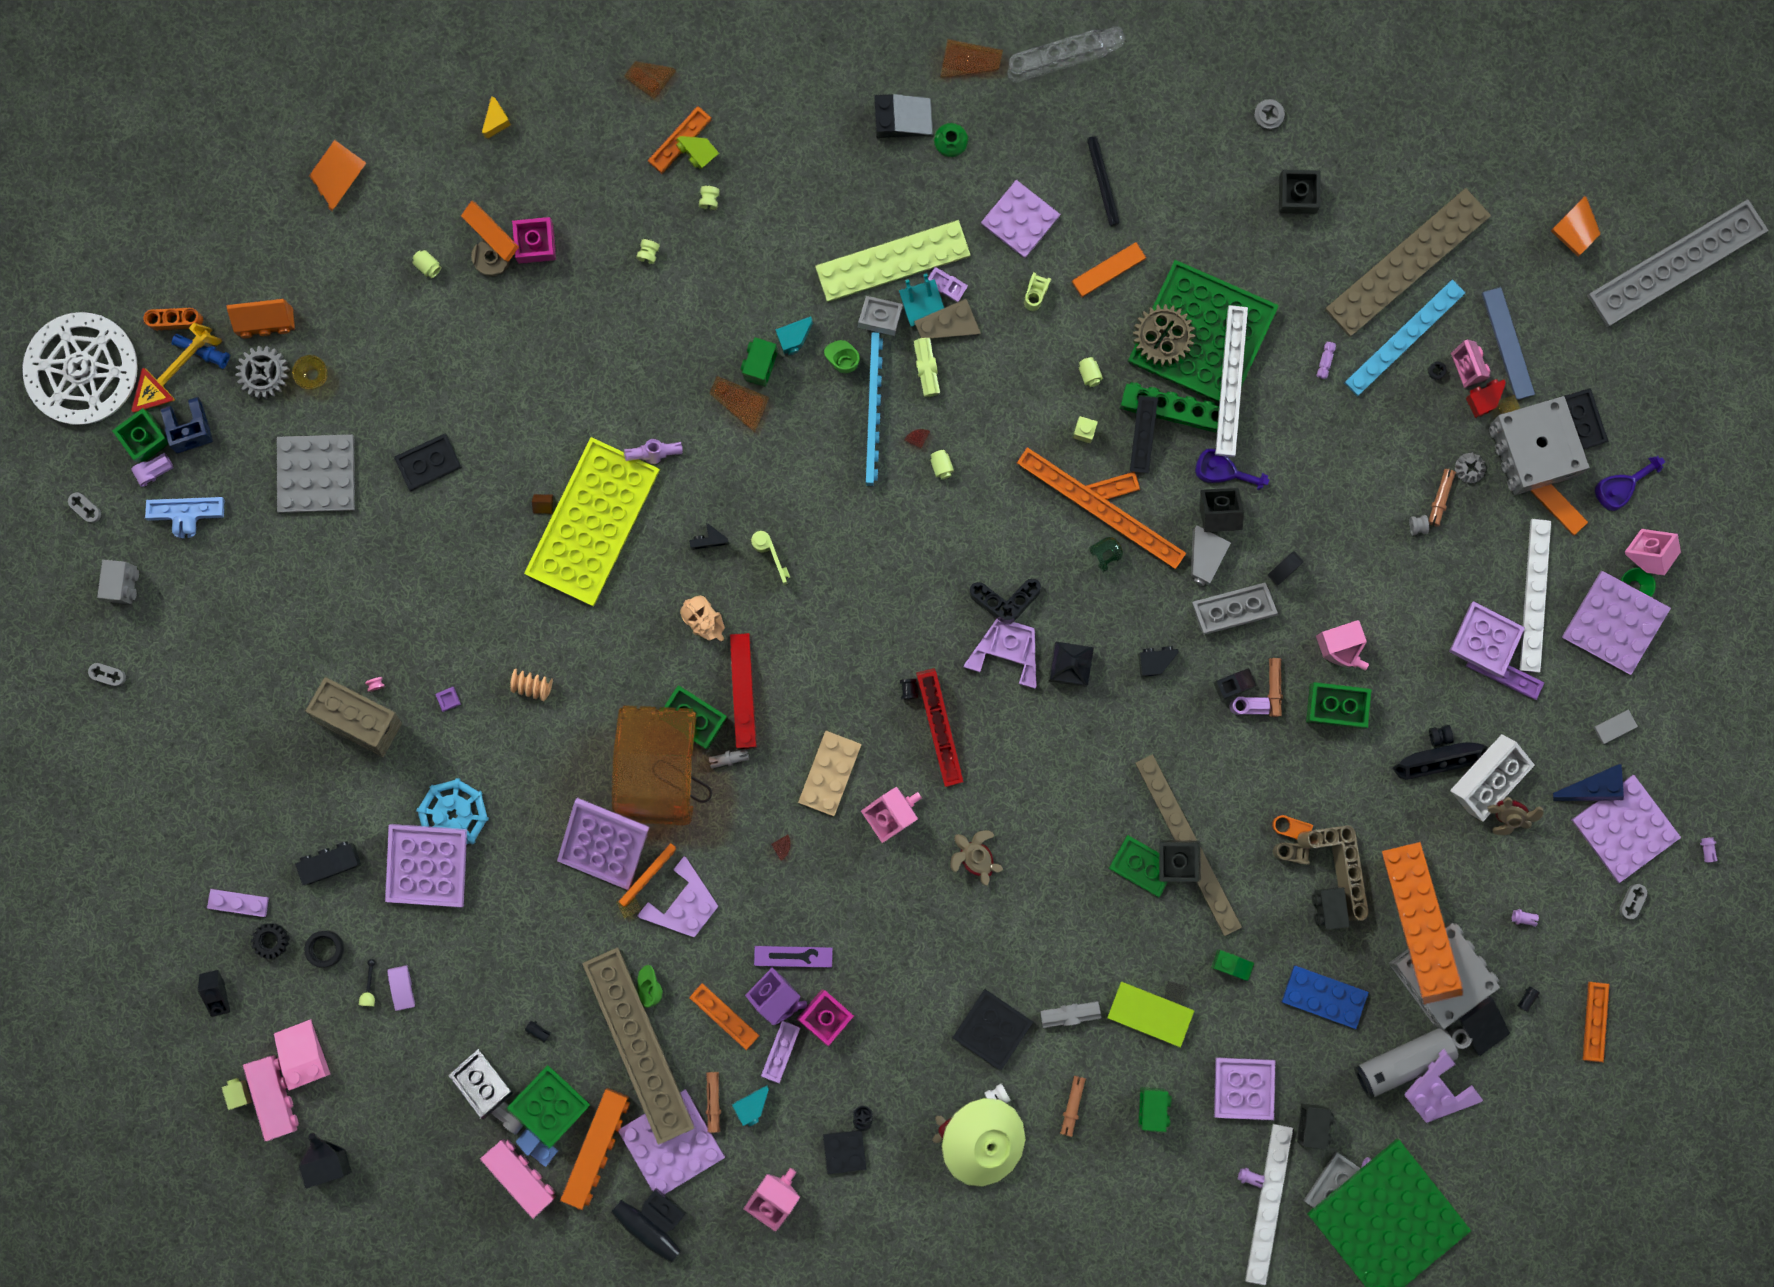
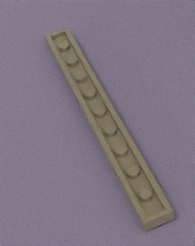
M1153 754L1136 762L1135 764L1174 840L1197 841ZM1200 847L1201 880L1196 883L1223 935L1226 936L1242 927Z

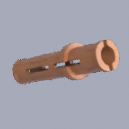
M1444 469L1435 502H1432L1431 505L1432 512L1428 521L1430 525H1433L1434 518H1436L1434 526L1437 527L1440 526L1443 511H1446V502L1454 476L1456 475V472L1451 470L1450 476L1447 477L1449 469Z
M1270 658L1269 716L1281 717V699H1283V695H1281V659Z
M706 1072L708 1132H720L719 1072Z
M1078 1076L1073 1077L1066 1112L1063 1113L1065 1117L1060 1134L1066 1135L1067 1132V1136L1071 1137L1073 1136L1075 1121L1079 1117L1077 1113L1086 1081L1082 1077H1080L1079 1081Z

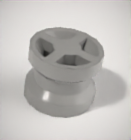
M1422 515L1420 518L1410 517L1409 525L1412 536L1418 533H1429V521L1426 515Z

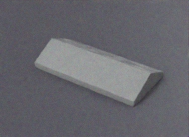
M1266 582L1192 602L1197 622L1203 635L1278 615Z

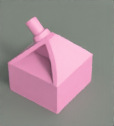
M1359 620L1316 635L1323 658L1340 666L1359 667L1366 671L1369 664L1360 660L1359 654L1367 641Z
M895 787L861 810V812L883 843L918 820L912 807L922 797L917 792L911 797L907 796L905 798L900 790Z
M790 1168L786 1175H783L781 1178L767 1174L751 1196L744 1210L776 1232L800 1198L791 1186V1180L797 1172Z

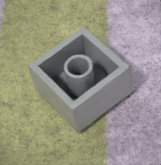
M102 559L97 598L113 603L132 604L137 594L136 589H134L135 581H138L139 578L137 566L123 561Z

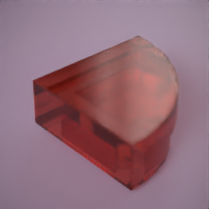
M925 429L914 430L906 436L904 441L922 449L930 431Z
M789 835L771 844L781 861L790 850L791 841Z

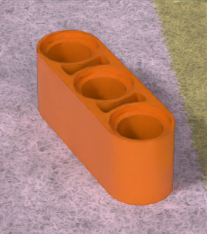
M193 308L148 310L143 317L145 324L153 330L189 329L193 323L200 325L203 323L202 315ZM192 315H196V319L193 322H189V318ZM177 316V320L171 323V318ZM158 317V321L152 324V319Z

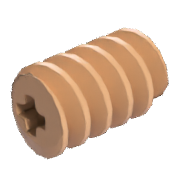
M514 669L510 681L512 693L518 690L519 695H523L525 692L527 697H530L533 693V698L538 699L540 696L541 701L547 699L553 684V679L547 683L545 676L539 681L538 674L532 679V673L530 672L527 677H524L523 670L517 675V669Z

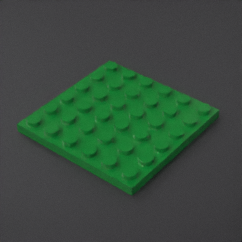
M1174 260L1152 309L1155 311L1157 305L1163 309L1164 305L1167 304V309L1169 310L1173 305L1175 312L1182 309L1181 316L1186 313L1188 314L1185 320H1192L1189 327L1195 328L1190 333L1195 335V338L1190 340L1194 344L1191 347L1187 346L1191 351L1190 353L1184 352L1185 359L1179 357L1178 363L1172 360V364L1169 366L1167 361H1165L1162 367L1160 361L1153 365L1154 359H1150L1147 362V355L1141 357L1142 350L1136 351V347L1139 344H1135L1128 363L1220 403L1228 306L1248 307L1242 387L1279 305ZM1163 319L1156 320L1159 326L1166 325ZM1173 321L1169 323L1165 332L1161 334L1154 349H1157L1163 338L1167 336L1169 329L1174 324ZM1179 329L1172 330L1175 336L1182 335ZM1152 334L1146 336V339L1150 342L1156 340ZM1167 344L1162 346V349L1165 352H1170L1172 350V348Z
M1398 1138L1307 1213L1365 1287H1405L1471 1231Z

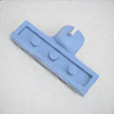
M223 497L146 500L145 518L148 521L172 520V533L176 537L185 538V534H188V538H191L196 534V522L198 519L224 518L225 500Z

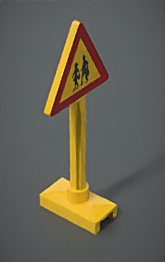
M193 323L189 327L196 335L192 340L193 342L158 379L146 368L142 369L132 412L175 401V398L164 388V385L205 343L218 346L222 342L220 338L211 336V328Z

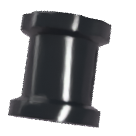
M917 679L900 680L903 692L901 700L918 698L915 689Z

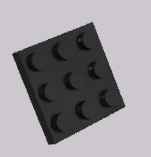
M984 988L952 1038L1001 1071L1033 1021Z

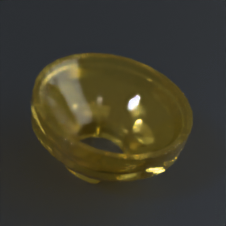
M305 355L295 362L292 375L294 381L300 387L313 390L325 383L328 370L326 364L319 357ZM311 369H315L318 372V376L314 380H310L307 377V373Z

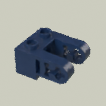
M199 397L188 400L193 420L181 426L178 425L175 412L171 406L161 409L169 446L177 454L213 442Z

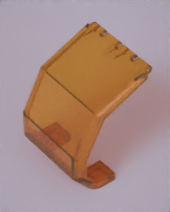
M626 705L619 709L613 751V813L638 823L688 825L691 823L693 817V806H690L691 767L696 713L693 712V709L679 708V711H675L676 708L660 707L659 710H656V707L640 706V709H637V706Z

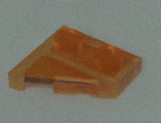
M635 61L624 77L655 99L675 74L676 70L671 67Z

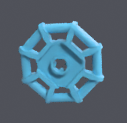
M459 778L438 785L432 784L421 805L416 810L419 814L421 826L430 827L427 814L433 815L432 819L435 825L432 827L467 829L473 819L478 820L471 833L467 830V844L473 845L486 821L489 820L482 798L483 793L463 783ZM453 789L452 795L442 797L441 791ZM462 790L471 797L466 800L458 795L459 791ZM434 796H436L439 800L433 810L428 809ZM476 802L479 815H473L471 803ZM457 810V818L450 820L448 811Z

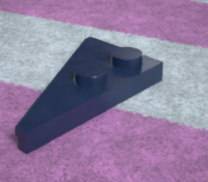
M1622 764L1613 766L1554 792L1553 801L1624 800Z

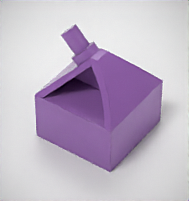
M773 967L745 995L756 1010L772 1025L789 1018L798 1009H805L807 1007V1002L799 1001L801 996Z

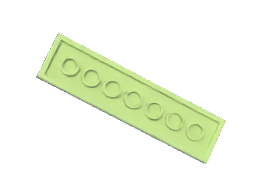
M957 220L816 265V270L826 300L830 302L970 257V252L960 222Z

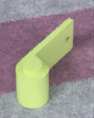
M757 531L751 539L754 549L761 553L771 550L783 584L787 585L786 577L790 578L787 567L781 568L770 536L764 531Z

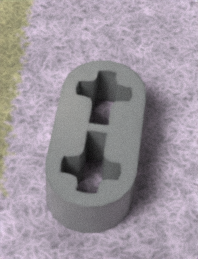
M73 493L69 496L68 505L84 520L90 523L100 520V509L86 496L80 493ZM75 498L80 499V502H81L84 506L81 507V506H79V505H77V504L74 506V504L76 503V502L74 501V499H75ZM87 508L94 511V518L89 517V513L85 511Z
M94 663L88 669L90 678L112 686H121L126 681V675L120 669L100 663ZM100 667V671L105 672V675H97L96 677L94 670ZM118 672L120 680H116L114 683V679L110 678L109 675H116Z
M1634 884L1629 887L1619 909L1622 917L1634 919L1638 916L1647 897V889L1643 885ZM1640 888L1639 892L1642 893V895L1637 896L1636 899L1633 900L1635 897V893L1633 892V890H1638ZM1633 903L1631 909L1634 911V913L1627 915V911L1625 910V908L1630 907Z

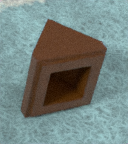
M534 494L532 498L533 514H552L553 495Z

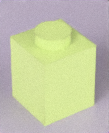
M1079 416L1073 438L1091 444L1097 421Z
M239 1078L227 1081L228 1085L222 1087L228 1110L252 1102L246 1080L239 1081Z

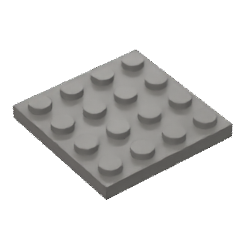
M354 435L277 437L278 513L355 511Z

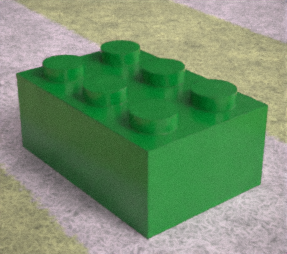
M1313 682L1309 686L1306 722L1359 729L1368 728L1372 689Z
M679 685L657 717L707 750L728 719L726 715Z

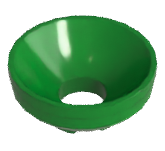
M947 123L937 130L934 137V145L940 154L946 157H956L965 151L968 145V136L960 125ZM953 132L956 134L957 139L954 142H949L946 139V135Z
M1632 568L1626 571L1620 581L1628 585L1631 581H1637L1640 585L1639 591L1652 597L1656 589L1653 575L1646 573L1642 568Z

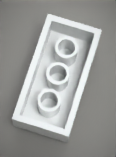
M1501 734L1450 791L1469 814L1484 821L1491 814L1487 807L1497 805L1500 800H1503L1534 767V764L1517 742Z

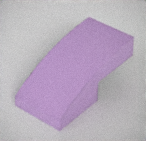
M937 267L933 269L928 277L929 281L935 279L941 294L956 302L959 301L968 285L953 276H949Z
M402 966L388 969L395 1011L415 1007L408 967Z

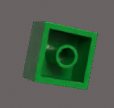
M754 337L753 342L748 344L747 360H743L740 370H742L744 381L766 387L778 354L777 345Z
M144 408L112 430L131 458L137 463L146 462L169 445L166 433L152 414Z
M1140 1088L1138 1127L1141 1130L1166 1132V1127L1170 1126V1115L1167 1113V1107H1171V1095H1169L1167 1090L1163 1088Z

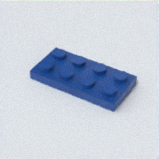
M1294 965L1282 1003L1356 1029L1368 992Z

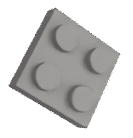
M866 296L857 328L895 336L903 304Z

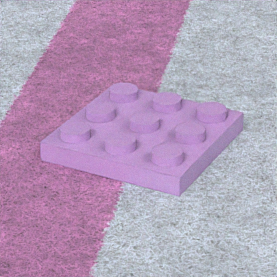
M1016 180L983 219L981 225L1025 259L1060 217V214Z
M1473 601L1468 608L1449 652L1502 678L1525 627Z
M1216 1058L1214 1117L1274 1120L1275 1060Z

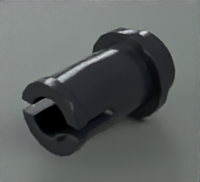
M1530 986L1528 989H1525L1526 993L1519 1004H1517L1518 1007L1526 1012H1529L1536 998H1539L1538 995L1540 993Z
M530 1021L525 1029L528 1032L527 1035L531 1034L545 1043L551 1032L537 1025L536 1021Z

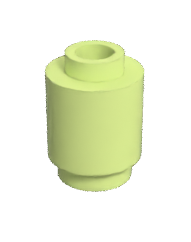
M426 250L418 251L413 256V265L425 276L433 278L440 272L441 266L439 262Z
M1093 357L1080 361L1079 370L1084 384L1090 387L1099 385L1103 377L1097 361H1094Z
M945 450L932 453L930 461L936 477H940L941 480L951 477L954 469L949 455L946 454Z

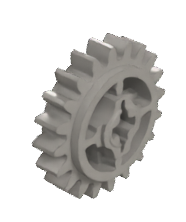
M258 346L257 352L250 348L251 354L248 355L244 352L243 354L246 359H239L242 366H236L241 371L235 374L238 378H241L238 380V384L243 385L242 390L248 391L250 396H253L255 393V397L258 399L261 397V394L267 399L268 393L275 397V390L282 392L280 385L287 386L283 379L290 378L285 374L290 369L284 367L288 362L282 360L284 356L281 353L277 354L276 349H272L270 352L268 346L265 347L264 351ZM260 359H271L269 362H257ZM276 366V376L273 378V371ZM252 367L251 378H249V370ZM258 368L263 369L267 377L262 375ZM261 382L268 383V385L265 386H255V384Z

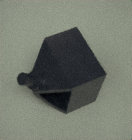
M1056 641L1053 648L1049 681L1087 687L1094 647Z
M315 1133L309 1134L310 1148L299 1165L305 1189L352 1173L344 1148L317 1138Z

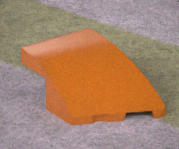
M336 140L333 141L309 175L313 183L317 185L320 194L328 202V207L331 211L336 207L366 164V162Z
M1586 196L1551 230L1578 257L1600 235Z

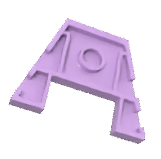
M996 619L964 664V668L980 672L985 654H990L1023 664L1024 668L1019 684L1036 689L1034 628L1015 622L1004 624Z
M684 856L673 869L689 882L665 914L648 902L638 914V917L695 937L718 908V905L688 859Z
M1444 1049L1439 1053L1440 1057L1436 1062L1432 1061L1428 1066L1429 1070L1423 1077L1419 1076L1404 1094L1426 1123L1483 1101L1473 1086H1470L1455 1097L1444 1084L1439 1075L1455 1065Z

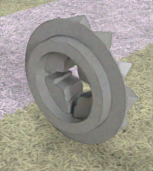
M1271 99L1260 102L1254 114L1257 124L1261 125L1262 128L1270 130L1278 127L1283 122L1285 116L1282 105ZM1273 108L1272 115L1274 118L1270 117L1267 121L1264 112L1268 113Z
M1465 453L1456 461L1455 472L1462 481L1475 483L1484 477L1486 471L1485 461L1482 460L1480 455ZM1476 462V463L1474 464V465H1475V466H1474L1475 471L1472 470V471L1466 473V472L1468 471V470H1467V469H1468L1467 464L1470 465V464Z

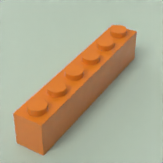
M609 1088L605 1089L560 1201L579 1209H583L585 1205L589 1206L593 1197L590 1194L592 1187H597L601 1177L598 1176L600 1168L604 1169L608 1160L605 1157L607 1150H612L616 1139H613L615 1131L619 1132L623 1121L620 1120L622 1113H627L629 1109V1096Z

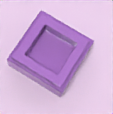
M454 687L435 694L442 712L461 705Z

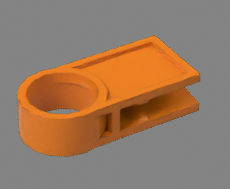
M1285 815L1277 816L1272 822L1273 830L1277 834L1297 839L1300 833L1312 831L1313 828L1312 824ZM1285 818L1288 820L1289 828L1287 831L1279 832L1276 829L1275 823L1277 819Z

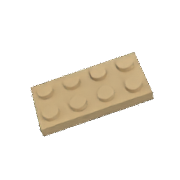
M825 731L798 803L835 816L862 744Z

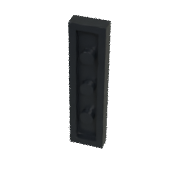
M1139 395L1130 463L1131 472L1149 473L1158 397Z

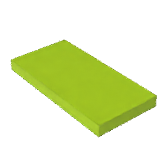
M1121 981L1107 1018L1181 1047L1194 1010Z

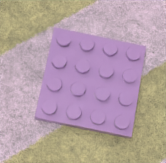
M1601 570L1562 638L1631 675L1671 608Z
M1635 775L1623 781L1624 800L1596 801L1571 820L1618 883L1622 882L1681 838Z
M577 798L573 805L557 861L629 890L649 827Z
M390 824L388 830L385 902L463 907L467 829Z
M686 1089L680 1093L695 1129L658 1145L648 1119L643 1114L619 1130V1134L652 1191L657 1188L663 1194H666L725 1158L711 1132H708L705 1121Z

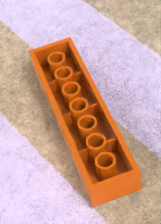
M1418 842L1382 851L1423 1004L1463 996L1461 981L1421 843Z

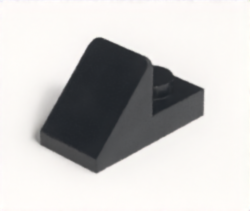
M706 523L708 538H705L704 535L694 536V540H689L691 550L729 545L728 538L708 523Z

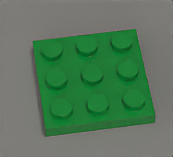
M547 1065L506 1110L542 1144L550 1149L586 1111L590 1104Z

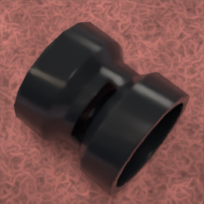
M1444 725L1441 728H1429V737L1433 747L1440 746L1441 743H1453V733L1450 725Z
M859 1106L855 1109L853 1125L857 1130L867 1131L871 1128L872 1110L867 1106Z

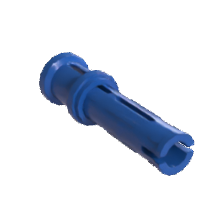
M175 334L172 339V345L184 350L193 342L179 334ZM203 346L194 353L201 356L207 363L217 364L221 369L226 367L230 359L229 353H222L213 346Z

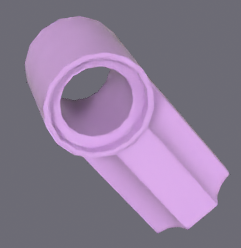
M163 453L148 462H141L135 465L131 470L139 485L144 487L147 486L148 482H154L156 477L174 467L167 454Z
M1237 697L1230 702L1229 708L1235 715H1268L1270 702L1269 698ZM1237 701H1241L1243 703L1244 707L1242 711L1236 709L1235 705Z

